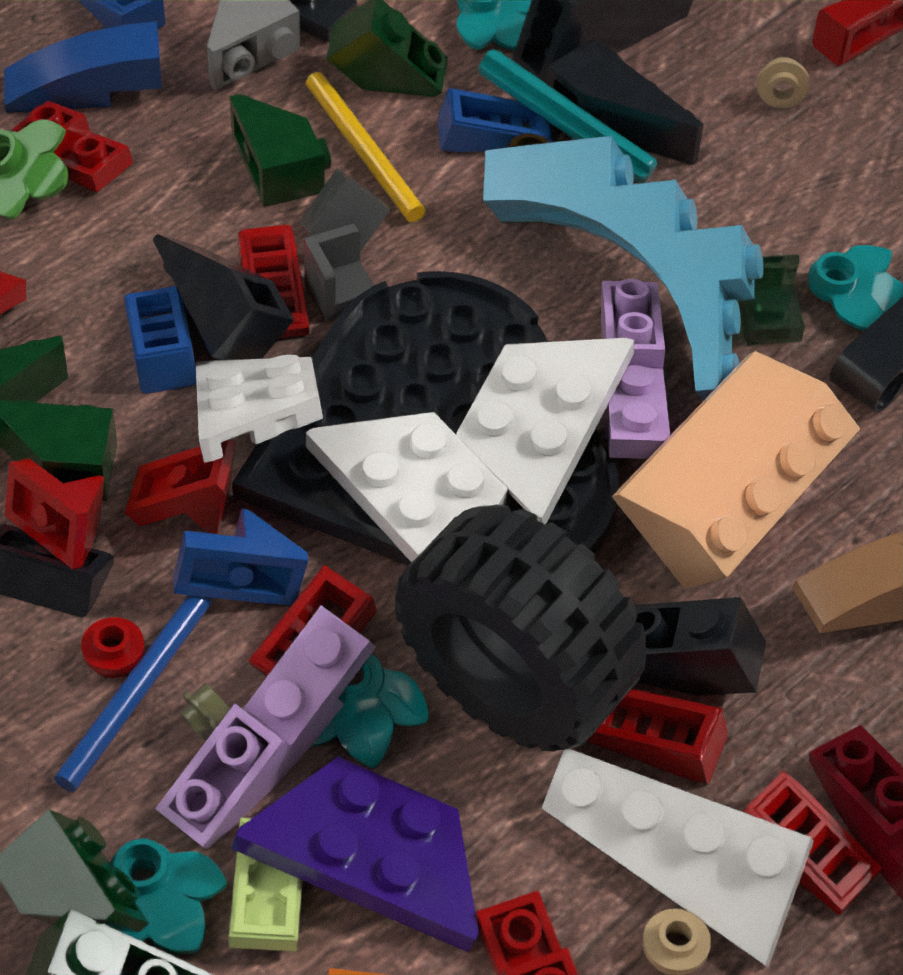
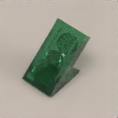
M785 252L762 253L763 276L760 279H755L754 299L737 301L747 345L802 342L805 325L794 288L800 261L799 254Z

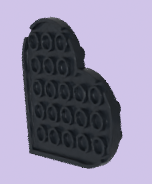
M417 272V280L399 283L390 287L384 281L369 288L344 308L312 357L323 419L299 428L284 431L274 438L256 444L232 482L233 497L409 566L412 562L307 449L306 432L317 427L435 412L456 434L504 346L507 344L548 342L544 332L538 325L539 316L521 298L504 287L483 278L457 272ZM596 429L546 523L547 525L552 522L567 532L566 537L578 546L582 543L594 555L602 547L612 528L617 503L612 496L619 489L615 462L611 463L608 454L600 443L601 435ZM509 493L507 494L506 505L509 506L511 512L520 509L525 510Z

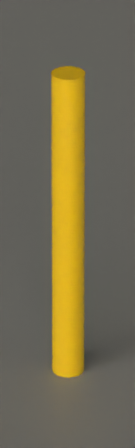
M321 72L311 74L306 80L307 88L406 220L411 223L420 220L425 214V207L324 74Z

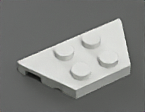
M610 338L505 345L458 429L456 435L508 488V493L526 511L537 515L538 521L546 524L634 355V340L629 338Z
M281 355L270 359L196 362L199 442L204 463L222 458L221 442L236 436L249 433L251 442L258 444L274 438L284 431L299 428L323 419L311 357Z
M435 412L317 427L306 432L307 449L411 562L462 511L472 507L495 504L506 505L508 488Z

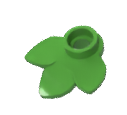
M50 120L33 121L19 133L0 130V215L6 219H16L29 196L38 200L54 197L66 187L68 181L67 167L53 153L60 145L66 132L59 124Z

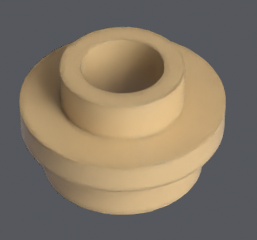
M787 57L776 58L764 66L758 75L757 90L759 96L766 104L775 108L784 109L796 106L804 100L809 91V75L806 69L797 61ZM779 82H789L792 85L788 89H777L774 86Z
M667 909L655 914L648 921L644 930L642 944L646 957L657 970L667 975H685L696 971L704 964L710 951L711 937L705 923L695 914L683 909ZM668 933L681 934L689 940V943L682 946L674 945L667 940L666 935Z

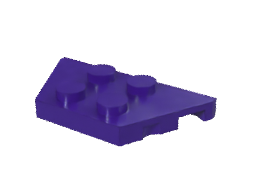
M340 757L331 761L242 825L231 846L232 850L463 951L469 952L477 938L479 931L458 809Z

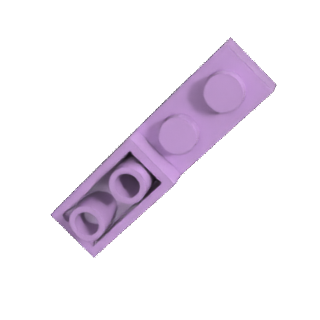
M636 279L602 281L601 339L629 338L634 340V355L603 413L605 439H608L609 458L648 459L670 436L663 372L665 343L658 282H642Z
M320 606L245 707L241 708L237 704L232 706L155 809L198 844L208 849L240 821V818H243L282 780L322 734L344 706V703L338 697L375 650L376 646L323 606Z

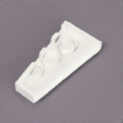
M571 749L564 750L542 809L769 967L814 840L809 836Z

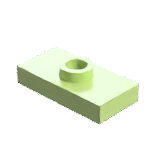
M240 818L239 828L252 818ZM237 852L229 948L297 952L302 880Z

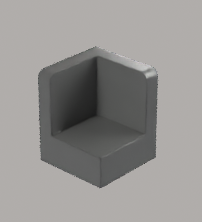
M337 168L300 222L312 236L355 224L360 232L361 252L390 211V208L381 198Z
M355 224L304 238L305 285L325 322L337 319L352 300L374 286L360 262V232Z

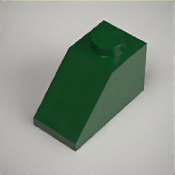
M241 94L229 96L231 135L263 207L319 194L325 186V170L331 168V156L324 137L316 138L308 118Z

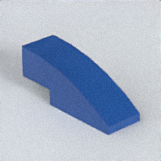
M157 21L126 24L87 32L49 45L4 69L6 113L32 112L47 101L69 109L111 107L110 92L162 89Z

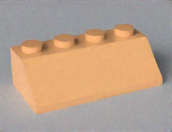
M755 351L748 354L618 489L612 498L684 589L727 578L855 436L860 427L825 382Z

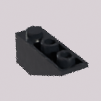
M595 38L548 65L547 85L643 151L690 165L698 162L704 123Z
M156 234L152 239L163 260L165 271L172 277L183 299L185 310L192 316L203 338L204 348L215 359H262L293 323L294 319L272 280L200 246Z
M741 597L634 605L637 609L636 622L643 624L646 636L645 667L638 683L696 696L757 692L766 640Z

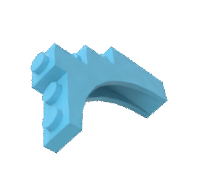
M612 136L485 150L483 201L500 222H546L581 229L618 245L645 264L667 287L680 310L692 348L695 391L704 401L739 364L737 354L732 353V334H739L741 327L740 309L737 301L754 299L755 279H760L763 276V257L760 245H753L742 225L697 230L695 202L693 199H687L676 180L633 184L634 175L631 158L629 155L622 153Z

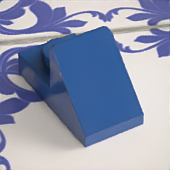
M242 509L234 536L184 531L173 574L174 594L292 606L297 600L308 564V554L247 509Z

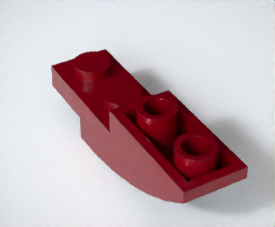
M859 725L810 751L809 762L825 792L856 841L882 867L880 873L903 901V766L862 725Z

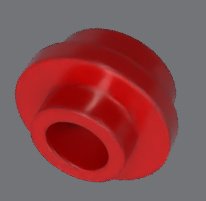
M109 617L96 621L87 628L81 640V651L85 663L99 675L108 678H118L130 673L142 658L145 649L144 637L139 627L132 621L120 617ZM111 641L121 642L114 647L104 646L105 643Z

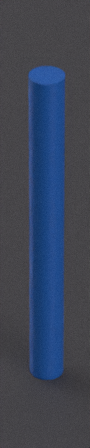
M187 595L55 774L54 780L61 788L68 792H75L211 606L213 603L212 598Z

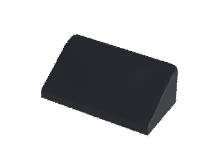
M3 524L0 526V594L78 617H85L93 608L114 564L115 556L108 552L90 548L83 567L71 569L20 528Z

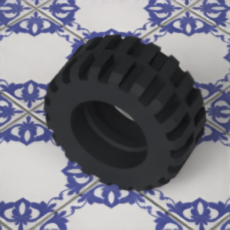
M495 504L472 507L462 511L459 516H455L399 577L395 594L396 620L402 623L401 635L406 645L413 647L416 652L415 660L423 671L430 672L436 679V686L447 697L451 695L463 706L461 710L474 720L479 718L488 724L489 730L501 737L510 736L515 738L517 744L527 748L539 746L542 751L554 752L584 744L639 681L640 675L644 671L646 636L643 624L636 622L637 609L630 597H624L618 589L620 582L609 569L603 570L593 559L595 555L582 543L579 546L566 537L567 532L552 522L546 525L538 521L536 514L523 509L511 512L507 505Z

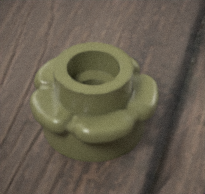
M204 683L192 695L187 691L183 694V698L189 706L180 714L206 742L230 708L209 685Z

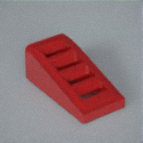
M843 0L820 9L817 14L812 40L814 48L835 65L845 64L903 30V0Z
M286 224L240 230L238 232L240 266L255 273L285 269V271L259 273V275L272 280L278 291L289 290L288 292L279 293L287 308H293L291 315L294 321L280 338L309 335L307 310L292 226Z
M323 565L248 660L249 664L265 676H268L278 663L273 658L280 651L286 653L292 645L291 640L294 636L301 633L320 606H324L328 601L346 611L340 620L360 634L377 613L373 597Z
M632 688L587 741L682 778L709 784L726 743L728 731L722 708ZM619 708L628 710L621 729L612 727ZM647 717L651 719L646 734H640L638 730L643 718ZM669 726L676 728L671 741L664 739ZM693 735H695L697 737L694 742V745L692 746L690 745V742L692 740Z
M782 771L745 808L743 813L776 824L771 818L780 810L786 817L778 824L779 826L795 832L801 827L808 833L806 836L811 837L814 842L799 884L840 916L880 874L882 867L800 783L785 771ZM821 845H824L830 852L816 865L809 857ZM844 861L852 869L835 885L828 876Z

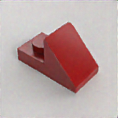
M232 438L221 442L223 457L204 463L201 446L140 465L125 514L141 527L186 513L207 533L218 534L230 490L237 443Z
M30 458L10 462L4 516L71 569L83 567L100 525L104 477L94 476L63 484Z

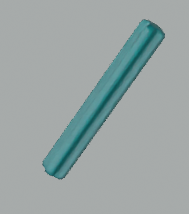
M490 50L485 54L478 66L480 75L574 140L612 136L622 153L629 155L631 158L633 180L637 183H645L651 177L657 166V161L654 157L501 52Z

